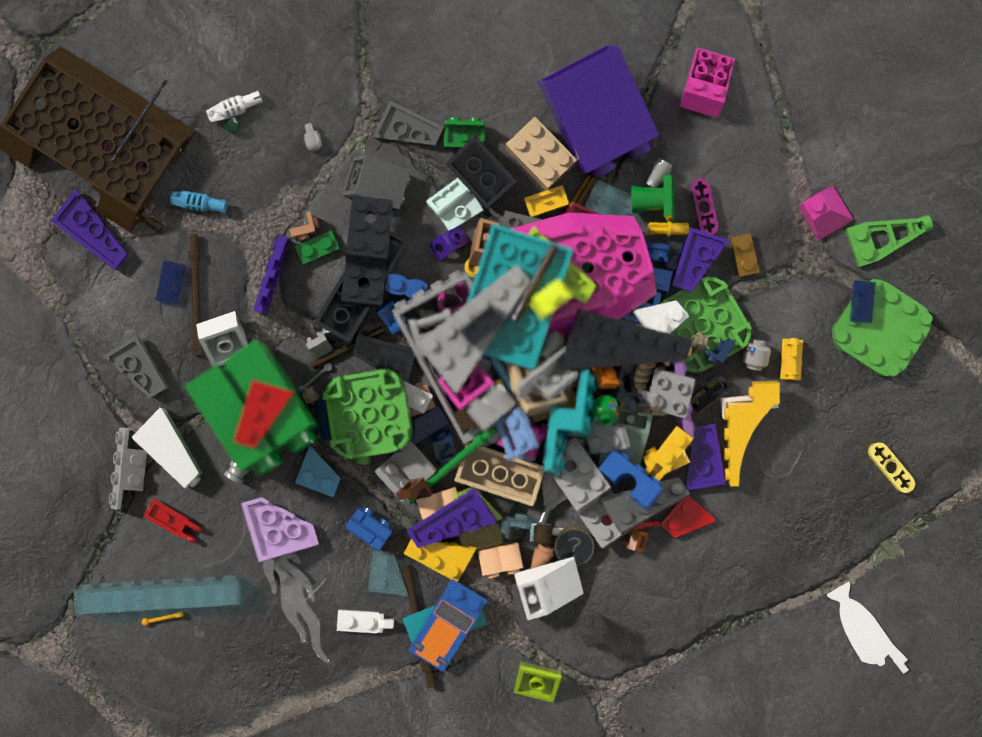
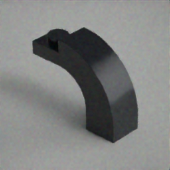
M638 364L613 366L620 385L615 389L608 388L610 396L617 400L619 408L628 409L636 415L639 413L649 414L652 406L638 394L634 385V374Z

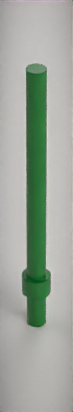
M492 425L484 433H479L474 437L471 444L426 481L429 488L435 485L476 449L486 445L488 439L498 432L497 428H494V425ZM416 497V498L413 499V500H408V499H406V500H407V502H408L409 504H412V503H413L414 501H416L418 498Z

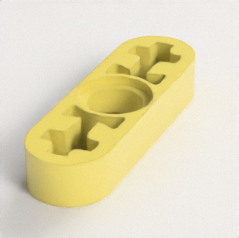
M873 443L868 449L869 457L899 492H911L915 487L913 477L885 444ZM875 447L882 448L881 454L884 457L889 456L890 458L883 461L880 455L875 456ZM889 462H894L897 466L896 471L892 474L886 470V465ZM899 475L903 480L908 479V487H901L902 481L899 478L894 480L893 477Z

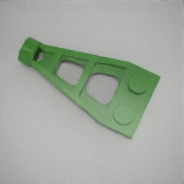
M926 215L917 219L865 222L845 230L858 267L881 260L922 233L932 231L933 223L930 216ZM906 226L908 236L896 240L892 229L894 227ZM873 231L887 232L889 243L881 249H876L871 233Z

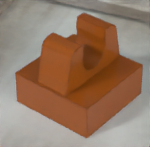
M636 529L627 532V534L631 535L630 541L623 540L622 544L627 546V549L643 553L649 533Z

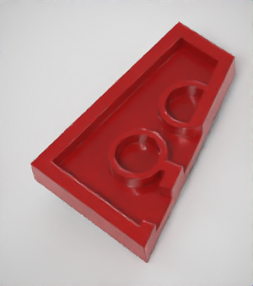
M252 380L233 442L255 448L294 392Z

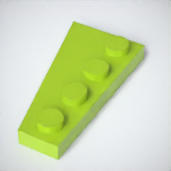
M534 226L528 234L549 241ZM569 261L563 283L574 295L573 298L586 304L596 285Z

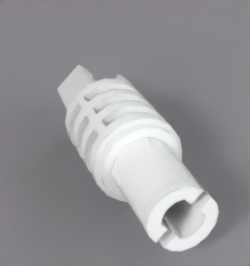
M258 90L243 97L237 95L208 109L206 112L210 122L232 118L245 113L246 108L263 103L261 98L254 100L255 97L260 96Z

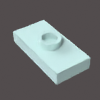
M457 178L426 202L436 215L440 217L468 197L471 192Z
M470 194L440 216L449 231L483 212V209L475 196Z

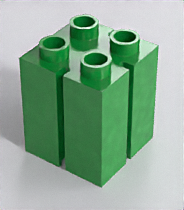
M254 340L223 360L227 366L226 368L221 370L216 365L185 385L188 393L240 472L253 471L256 476L261 474L264 476L284 463L279 453L284 451L285 448L288 447L291 453H299L318 440L313 431L319 428V422L270 347L258 340ZM252 380L294 392L255 448L233 442Z

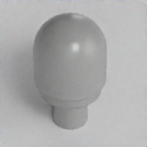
M312 123L305 124L306 134H304L306 147L308 150L316 152L322 146L320 134L318 131H314Z

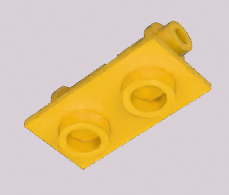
M797 338L782 339L780 379L801 380L803 340Z

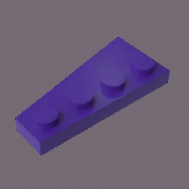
M75 189L51 221L116 271L128 254L79 190Z
M279 235V238L275 239L272 250L274 252L272 258L268 260L267 272L262 280L261 289L253 309L254 312L266 317L290 239L286 236Z
M473 487L410 527L407 533L417 548L442 541L445 538L495 524L498 521L476 487Z

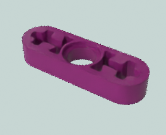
M699 178L692 183L690 188L698 228L701 231L714 235L718 230V222L710 185L707 180ZM698 183H700L701 186H705V189L702 191L703 197L707 195L708 198H702L697 201V198H700L701 196L700 191L695 190V188L698 186ZM706 202L709 204L710 210L708 213H702L699 210L700 203ZM712 215V218L708 219L709 225L714 226L711 232H708L707 229L704 230L703 227L706 225V219L701 220V217Z

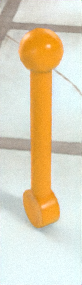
M179 612L152 619L144 618L141 623L143 626H148L149 623L182 617L184 614Z

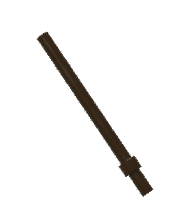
M190 234L188 259H191L193 355L197 356L202 355L196 325L201 323L199 286L201 250H198V234Z
M408 565L402 567L411 611L414 614L420 610L411 568ZM422 659L421 668L422 672L425 673L427 687H435L432 671L434 666Z

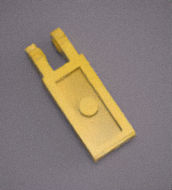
M676 426L652 457L653 460L645 469V475L650 474L653 467L658 463L663 468L654 478L660 481L693 438Z

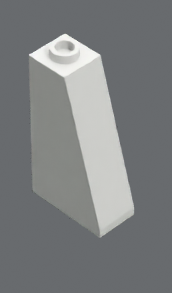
M159 408L132 438L184 488H189L190 486L193 488L201 480L199 476L202 474V471L167 410Z

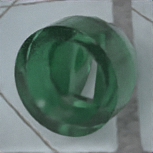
M235 116L226 122L223 127L228 132L235 134L241 129V124Z

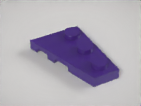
M691 227L671 286L692 292L729 240Z
M715 424L695 427L686 489L692 490L726 484Z

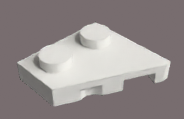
M677 300L632 312L643 326L671 333L689 317Z

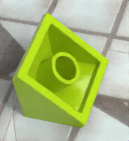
M520 662L514 693L553 703L561 681V672Z

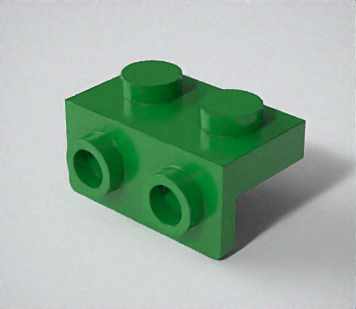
M450 117L449 120H445L444 148L461 149L475 135L485 143V122L481 121V119L470 118L469 121H461V118Z

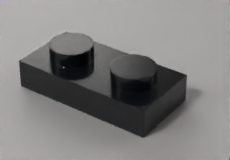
M490 304L461 328L459 332L473 348L500 326L505 319L493 304Z

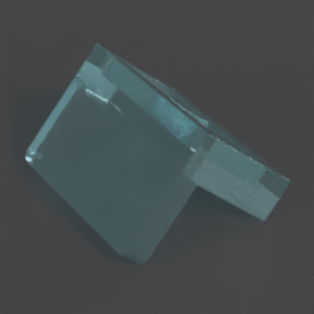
M597 180L585 207L602 215L626 216L631 204V194Z

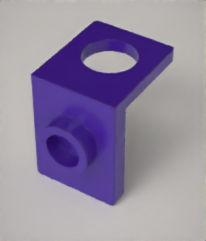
M458 226L442 233L429 246L437 259L441 261L451 252L468 245L470 241L462 228ZM438 243L444 248L443 254L437 249Z

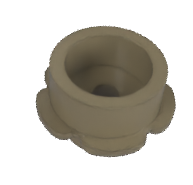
M697 332L691 338V347H694L693 350L695 352L698 350L704 351L708 342L707 335Z
M313 386L304 388L305 392L302 393L305 402L315 405L316 400H320L317 391Z

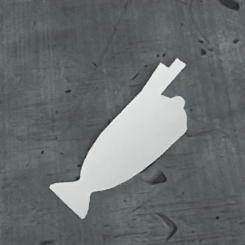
M850 582L827 594L829 598L840 602L842 625L850 643L862 662L883 666L885 664V657L889 654L903 674L909 670L904 664L908 659L892 644L873 615L860 603L849 598Z

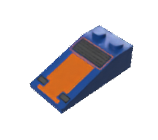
M451 579L408 651L444 672L486 605L487 600Z

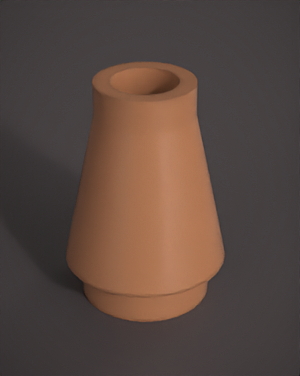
M539 543L538 546H535L529 569L546 565L554 555V548L545 543Z

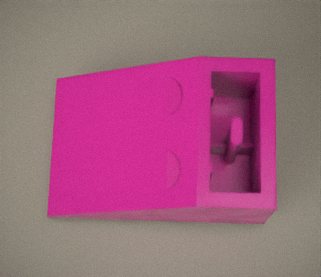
M696 48L679 107L718 118L725 102L735 59Z

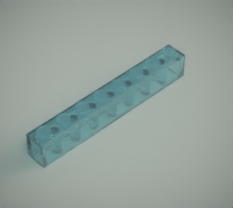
M236 575L223 576L224 579L216 580L215 576L203 577V581H195V577L183 578V582H175V579H162V583H154V580H143L142 584L134 585V581L121 582L120 586H113V582L101 583V587H93L92 583L80 584V588L74 590L75 615L240 605L243 603L242 578H236Z

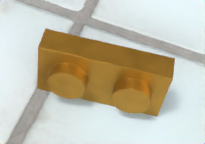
M751 233L731 237L730 242L738 277L759 273Z

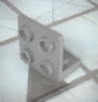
M659 364L654 371L647 403L652 406L653 410L686 418L695 379L668 372V366Z
M411 442L402 449V452H396L374 472L396 495V492L411 479L424 477L426 481L436 472V468Z

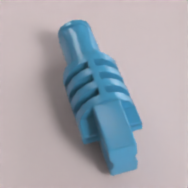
M174 191L170 196V204L201 212L212 210L225 213L228 206L227 200L213 199L207 194H197L196 192Z

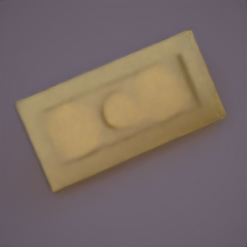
M499 523L459 535L463 547L469 548V546L476 547V550L503 543Z

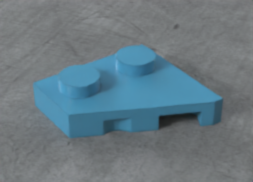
M309 446L295 483L334 497L341 477L313 447Z

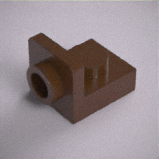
M423 477L409 480L396 492L399 500H413L416 497L418 499L430 497L433 493Z

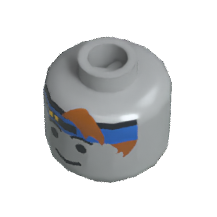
M754 340L753 343H748L745 346L742 361L746 364V368L762 371V368L768 366L771 349L765 346V341Z

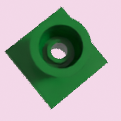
M663 175L664 188L632 186V213L664 210L666 221L675 222V191L672 175Z

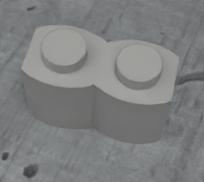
M493 384L484 392L486 395L479 400L477 397L468 404L469 409L466 412L482 431L516 404L501 384L497 386Z

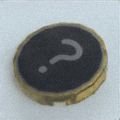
M574 525L565 527L555 538L554 550L559 560L574 557L576 566H580L588 562L594 554L595 544L593 536L583 527Z

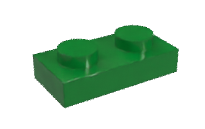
M332 230L295 246L303 266L340 250Z

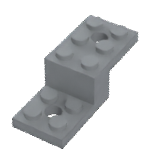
M574 438L567 443L562 459H564L565 465L569 461L575 462L576 469L568 472L565 470L564 465V470L560 471V476L552 477L598 544L604 549L627 532L621 535L614 523L610 526L602 524L603 516L608 514L602 507L599 499L614 493L578 440Z

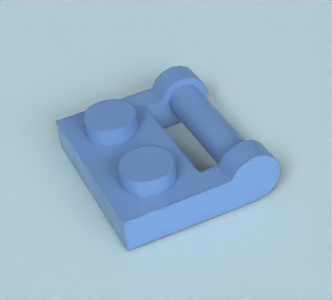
M523 407L517 408L493 422L494 428H497L507 454L505 456L507 461L514 460L538 447ZM506 424L514 441L516 450H514L511 440L509 438L508 432L505 427Z

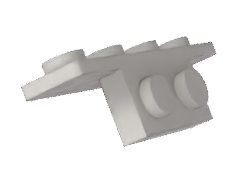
M566 346L562 347L553 357L548 358L539 368L534 369L525 379L519 381L517 384L518 400L522 401L533 391L548 400H552L577 379L578 372L573 369H560Z
M121 427L115 437L117 452L113 456L115 472L111 475L113 491L109 495V504L111 509L121 510L123 490L143 491L147 456L145 450L127 449L129 428Z

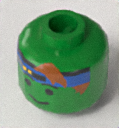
M602 395L594 400L592 407L594 422L602 426H609L617 422L619 419V406L615 398Z

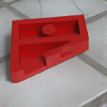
M688 496L678 502L659 524L676 538L711 524L716 519Z

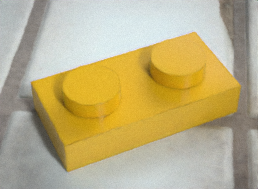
M563 185L524 198L530 217H536L569 205Z

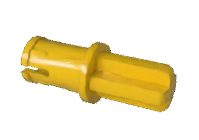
M667 221V223L650 222L648 224L649 234H667V237H670V235L687 236L689 232L688 223H671V221Z

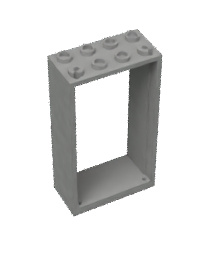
M457 270L448 275L450 279L444 282L438 280L431 284L430 290L424 292L422 289L412 295L413 299L407 302L405 299L394 304L395 308L392 309V312L462 442L465 444L473 440L479 433H484L493 423L483 431L479 426L461 431L455 413L424 356L419 358L413 335L402 317L403 313L461 282L464 283L470 294L473 284L465 271Z

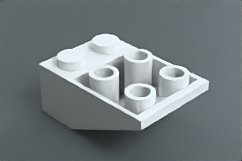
M574 557L515 573L527 620L548 615L584 594Z

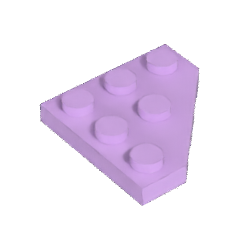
M261 497L241 504L259 563L319 545L312 524L295 517L294 514L281 507L279 508L271 504L268 500Z

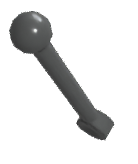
M329 363L325 364L323 370L304 385H300L297 391L304 393V388L312 384L325 372H330L332 365Z

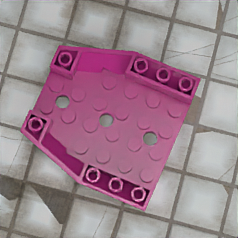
M566 213L511 228V230L528 235L534 226L550 242L573 249L570 262L596 285L586 304L572 298L552 314L543 342H545L547 335L552 332L560 333L567 341L570 331L567 329L566 324L575 319L577 308L621 319L657 294L654 270L647 246L634 216ZM630 252L633 255V261L630 263L624 262L622 254ZM584 263L592 264L593 272L590 274L584 273L582 265Z

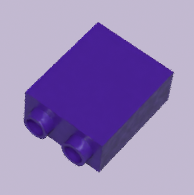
M608 44L537 81L571 154L577 159L576 165L578 169L585 173L592 171L594 177L607 174L616 168L613 159L626 152L631 159L641 156L652 149L649 140L659 136L618 45Z

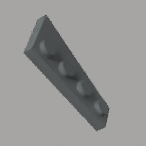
M677 477L661 482L663 494L648 512L631 499L630 494L634 489L601 497L599 502L622 535L687 498L690 493L680 478Z

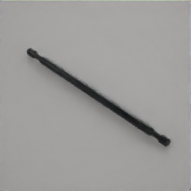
M164 79L160 88H158L117 149L116 154L111 158V162L114 163L116 157L120 154L161 93L162 88L167 84V80Z

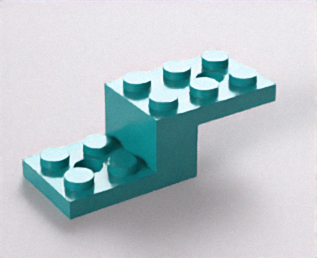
M580 369L576 409L551 407L544 470L552 476H560V471L564 470L565 461L562 459V454L567 447V439L564 437L589 438V432L593 431L594 422L591 420V414L594 404L593 396L594 392H597L598 382L589 369Z

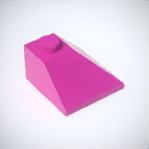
M833 186L821 191L798 206L818 241L853 221L852 216Z

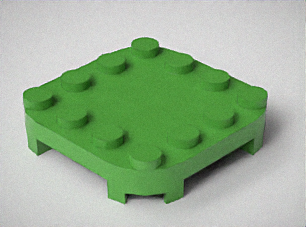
M715 277L702 278L692 292L681 290L660 303L663 304L677 300L689 315L670 334L691 339L697 332H701L703 335H707L708 338L705 350L708 349L715 354L718 353L715 349L720 340L724 341L726 338L734 340L735 343L726 358L748 345L752 328L727 288L728 285ZM691 347V356H688L687 360H683L687 373H699L714 366V364L706 360L707 356L703 355L704 351L698 350L695 352L693 350L694 347Z
M873 279L860 285L840 318L833 325L831 330L835 347L839 351H843L875 372L874 374L881 377L896 376L907 367L931 328L932 316L923 305L891 284Z
M377 370L339 376L332 379L333 381L328 385L326 391L323 392V400H326L332 437V441L329 442L331 448L344 458H359L396 452L411 443L412 422L407 390L404 380L398 372Z

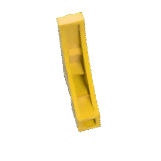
M752 381V387L748 389L749 399H752V402H727V408H724V420H728V428H724V439L728 440V448L724 449V458L728 460V468H725L724 476L725 481H728L730 486H739L742 458L753 431L766 413L775 404H780V383L777 381Z

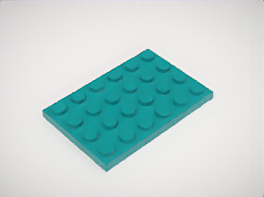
M492 224L467 304L516 265L531 282L552 242ZM553 243L559 249L531 300L554 281L564 280L573 249ZM524 291L483 354L534 370L552 314L542 321L529 305L530 300L519 322L512 319L511 317L523 297Z

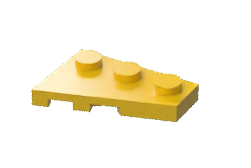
M411 539L404 554L445 577L458 582L476 547L469 546L467 548L458 546L459 544L453 542L449 544L438 541L417 548Z

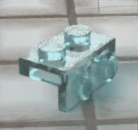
M516 513L515 517L507 516L506 520H502L501 533H504V538L509 539L510 526L531 529L532 520L528 519V515Z

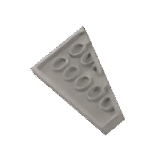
M518 265L509 270L417 343L456 394L501 325L473 348L459 330L490 304H493L506 320L530 283V280Z

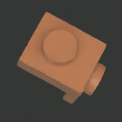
M307 212L309 224L290 229L291 237L294 240L297 239V241H305L309 239V236L317 234L316 228H319L317 216L313 217L311 212Z

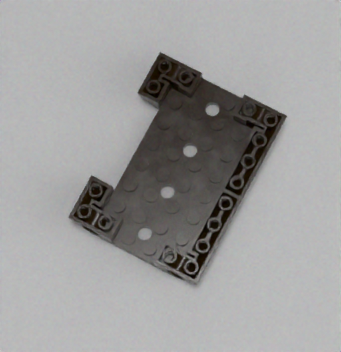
M60 46L44 57L0 124V150L29 169L40 152L99 188L102 192L96 211L131 233L153 200L149 196L169 165L177 163L196 131L153 104L120 154L116 157L114 163L111 162V158L116 154L117 149L149 101ZM43 98L45 105L42 108H36V101ZM72 120L79 121V127L76 130H70L69 128ZM107 141L113 143V149L109 152L103 149V145ZM140 163L147 164L146 172L138 173L137 167Z

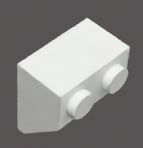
M235 311L196 324L199 341L212 367L224 365L223 360L248 345L242 325Z

